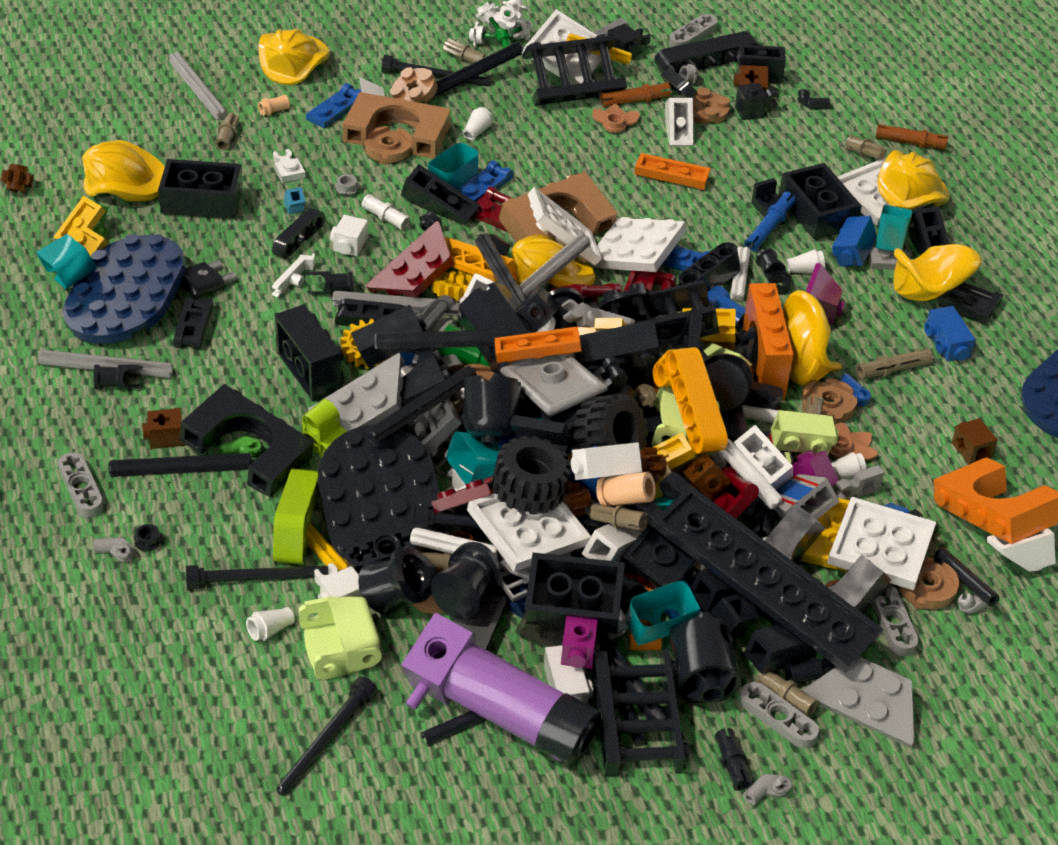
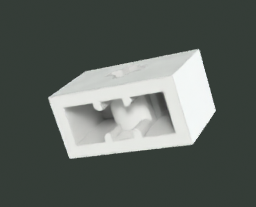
M756 425L733 442L775 490H778L793 477V466Z

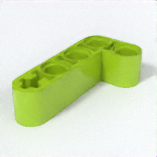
M327 399L321 400L302 416V434H306L314 441L313 451L320 457L323 456L325 450L336 438L347 432L340 425L338 409Z
M291 469L274 517L273 562L304 565L303 554H306L307 530L319 495L318 471Z

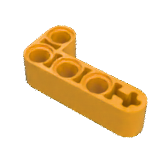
M691 347L668 350L655 363L653 378L655 384L660 388L672 386L693 452L701 454L725 450L728 443L727 432L699 349Z

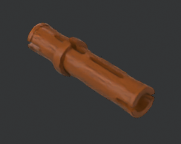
M668 82L651 86L643 84L639 88L603 92L600 94V100L610 98L608 101L601 102L604 108L613 104L619 105L644 100L645 102H651V99L670 97L671 90L661 91L670 88Z
M879 123L875 136L876 139L913 144L923 149L924 147L946 150L948 135L933 134L924 129L923 131H916Z

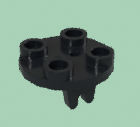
M638 283L628 287L629 290L619 293L618 290H610L603 293L604 299L598 305L599 309L610 311L614 314H618L621 309L637 307L641 319L645 318L646 315L643 302L648 300L651 294L649 289L645 288L644 283Z

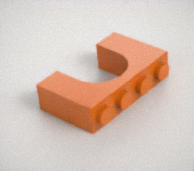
M776 283L749 284L742 330L748 331L753 326L757 328L758 362L754 381L780 387L783 390L782 401H785L793 351Z
M987 457L934 479V500L939 507L1010 544H1014L1058 524V491L1046 485L1013 498H992L1007 491L1006 468L1004 465Z

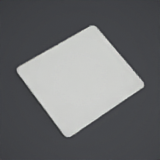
M359 78L363 93L385 96L383 87Z

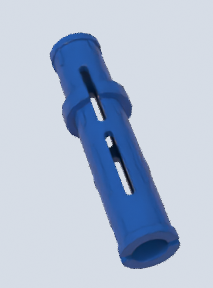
M784 192L777 203L770 206L767 210V215L744 241L745 247H749L754 242L750 250L754 252L759 250V247L778 223H782L786 219V213L795 205L796 198L794 195L787 202L786 200L791 193Z

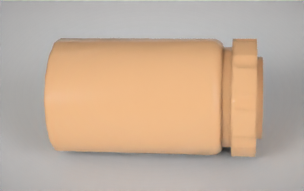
M649 472L600 477L596 486L597 497L602 506L652 502L656 492L653 476Z

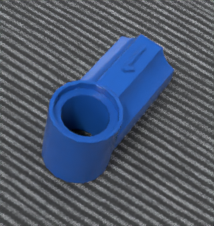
M715 286L707 292L709 305H714L715 309H736L735 329L740 330L743 327L745 308L732 301L725 288Z

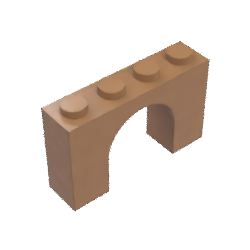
M359 92L343 122V142L365 146L367 134L371 130L387 123H403L416 129L412 136V155L434 159L450 128L451 109Z
M585 171L577 175H570L556 183H549L545 187L538 189L561 208L575 215L582 224L591 230L593 236L610 229L615 223L618 213ZM529 192L517 198H510L502 204L499 220L515 242L531 235H544L556 241L555 235L551 232L546 234L537 227L536 218L533 216V209L530 207Z

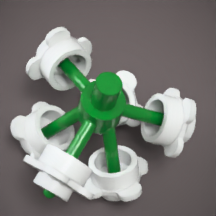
M503 1L502 4L506 6L501 8L495 6V3H481L480 7L477 8L479 13L475 16L479 17L483 23H488L489 27L495 30V33H487V28L481 26L480 22L477 21L475 27L471 28L469 33L473 47L476 48L478 44H485L487 38H497V41L502 43V48L511 45L510 40L513 39V36L517 39L524 38L529 40L531 38L532 22L521 17L523 10H528V7L523 6V1Z

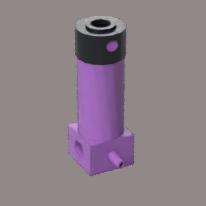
M436 612L401 664L410 685L415 687L406 702L410 708L417 709L426 694L446 705L452 699L535 746V749L570 769L577 764L591 745L601 720V712L568 693L564 694L477 645L472 632Z

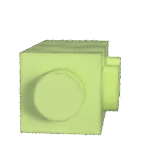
M779 410L771 427L773 445L780 451L799 453L812 450L813 453L826 451L828 456L832 446L836 445L839 435L838 429L834 426L833 416Z

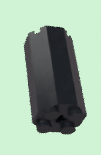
M492 282L487 284L488 290L482 291L481 288L473 290L459 305L461 315H458V320L465 331L509 329L512 332V336L538 332L517 312L520 306L505 285ZM477 347L494 373L504 376L500 369L511 363H497L495 347Z

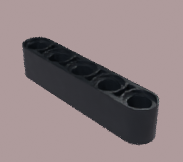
M742 31L662 49L655 55L654 63L662 72L669 67L679 74L681 67L688 64L695 65L699 71L714 65L721 66L729 64L728 62H737L739 44L761 45L750 32Z

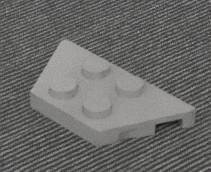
M397 353L324 398L331 401L338 409L340 425L344 429L349 431L360 426L377 424L401 408L402 398L400 393L403 389L401 366L405 365V361L400 353Z
M861 657L847 673L835 667L803 689L805 693L818 699L819 706L912 749L914 745L912 680Z

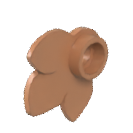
M613 104L606 111L593 109L592 113L593 118L603 124L605 130L613 133L622 132L626 129V126L634 125L639 120L638 111L624 113L617 104Z
M843 422L834 425L838 429L839 435L836 445H833L829 452L831 457L840 459L851 452L855 454L861 453L865 461H870L877 457L878 452L869 447L872 439L870 432H850Z

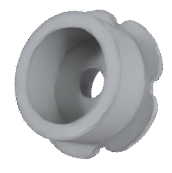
M688 64L681 67L679 75L691 85L695 84L699 79V71L695 65Z
M345 174L338 177L335 188L339 194L353 195L359 189V183L355 176Z

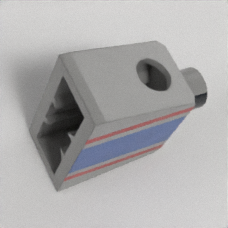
M799 474L776 490L782 497V502L774 510L782 520L796 503L815 519H818L837 504L839 499L827 478Z

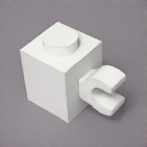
M330 563L328 564V575L321 574L318 569L314 570L315 582L320 586L318 599L325 597H362L358 585L359 575L352 566L338 572L337 567Z

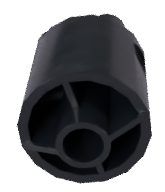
M701 612L695 618L673 626L669 630L670 647L673 661H676L677 683L682 697L691 703H713L724 701L734 695L740 687L741 676L731 632L727 624L718 618H714L710 612Z

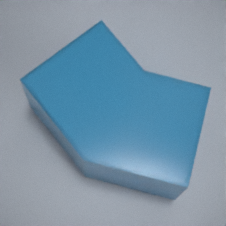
M302 187L286 190L284 204L288 213L303 212L306 201Z

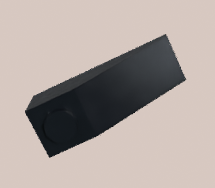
M420 164L407 177L401 192V196L414 205L464 224L468 223L480 207V204Z
M939 206L916 209L912 213L908 232L911 242L919 255H922L930 247L950 244Z

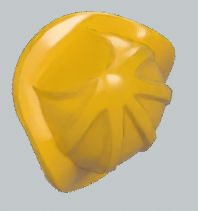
M278 29L275 33L263 34L259 40V60L264 74L271 81L282 85L301 83L316 66L324 64L330 56L328 47L322 41L304 34L300 29Z
M115 140L94 145L84 153L83 165L86 175L84 189L88 196L94 197L100 193H110L129 202L149 201L159 197L158 188L165 166L144 149L127 141Z
M893 150L885 159L878 174L877 186L881 197L889 205L911 210L930 203L940 207L949 201V191L941 180L935 164L930 159L919 156L916 152H910L905 155L899 150Z
M531 235L517 241L512 248V259H514L518 277L517 284L520 285L564 246L544 235ZM576 257L546 283H550L557 288L572 284L591 286L595 282V273L588 263H584Z
M961 244L930 247L914 260H910L901 249L896 248L894 250V256L897 258L893 279L894 290L900 296L909 300L928 301L935 299L971 277L980 268L982 258L973 248Z
M794 291L789 295L783 307V315L793 351L789 379L800 386H806L813 380L818 381L830 371H840L842 364L829 361L826 351L831 329L822 305L817 298L808 292Z

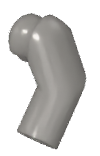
M122 537L94 539L95 553H111L121 562L130 561L134 556V548Z
M967 593V598L962 594L958 598L959 609L963 613L973 614L987 607V604L976 594Z
M764 774L743 793V798L754 806L764 796L781 797L786 795L792 788V782L784 775Z

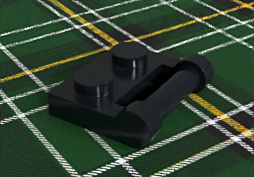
M962 282L941 295L938 306H954L959 314L986 324L995 309L1000 305L1003 294L997 291L992 293L967 282Z

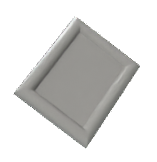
M558 354L545 356L540 359H522L500 369V372L505 377L518 379V382H521V391L549 417L608 390V387L571 355Z

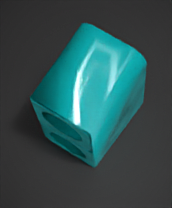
M456 143L427 163L428 170L457 189L478 174L479 152L465 143Z
M883 205L876 248L893 252L896 248L902 250L912 215L911 210Z
M68 234L35 252L47 272H57L54 280L65 289H68L97 269L87 249Z
M455 432L447 451V460L464 484L480 479L484 482L485 478L493 476L498 452L501 448L498 444L481 443V438L474 437L469 433ZM461 464L462 466H464L466 469H468V470L471 471L472 473L468 472L467 470H465L464 468H462V467L459 466V465Z
M677 581L635 596L630 603L625 622L637 645L640 646L668 636L669 630L673 626L695 618L700 607L689 586L685 582ZM668 609L675 610L680 614L679 617L665 622L660 620L662 612ZM646 619L653 624V626L646 627L642 625L639 620Z

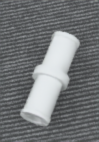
M371 194L365 196L362 201V208L377 215L378 219L382 222L387 221L401 231L410 224V216L394 209V205L389 202L384 203Z

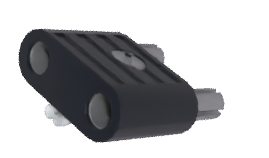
M220 260L209 264L202 262L187 267L179 285L188 294L197 298L224 288V284L237 280V275L231 272L221 276L216 272V270L222 269V262Z

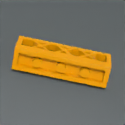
M444 236L454 261L450 267L473 275L475 273L493 282L497 281L478 247ZM501 255L517 282L518 277L514 259Z

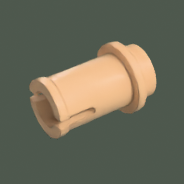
M287 95L272 99L263 98L258 103L260 114L262 116L267 115L268 117L272 113L290 108Z

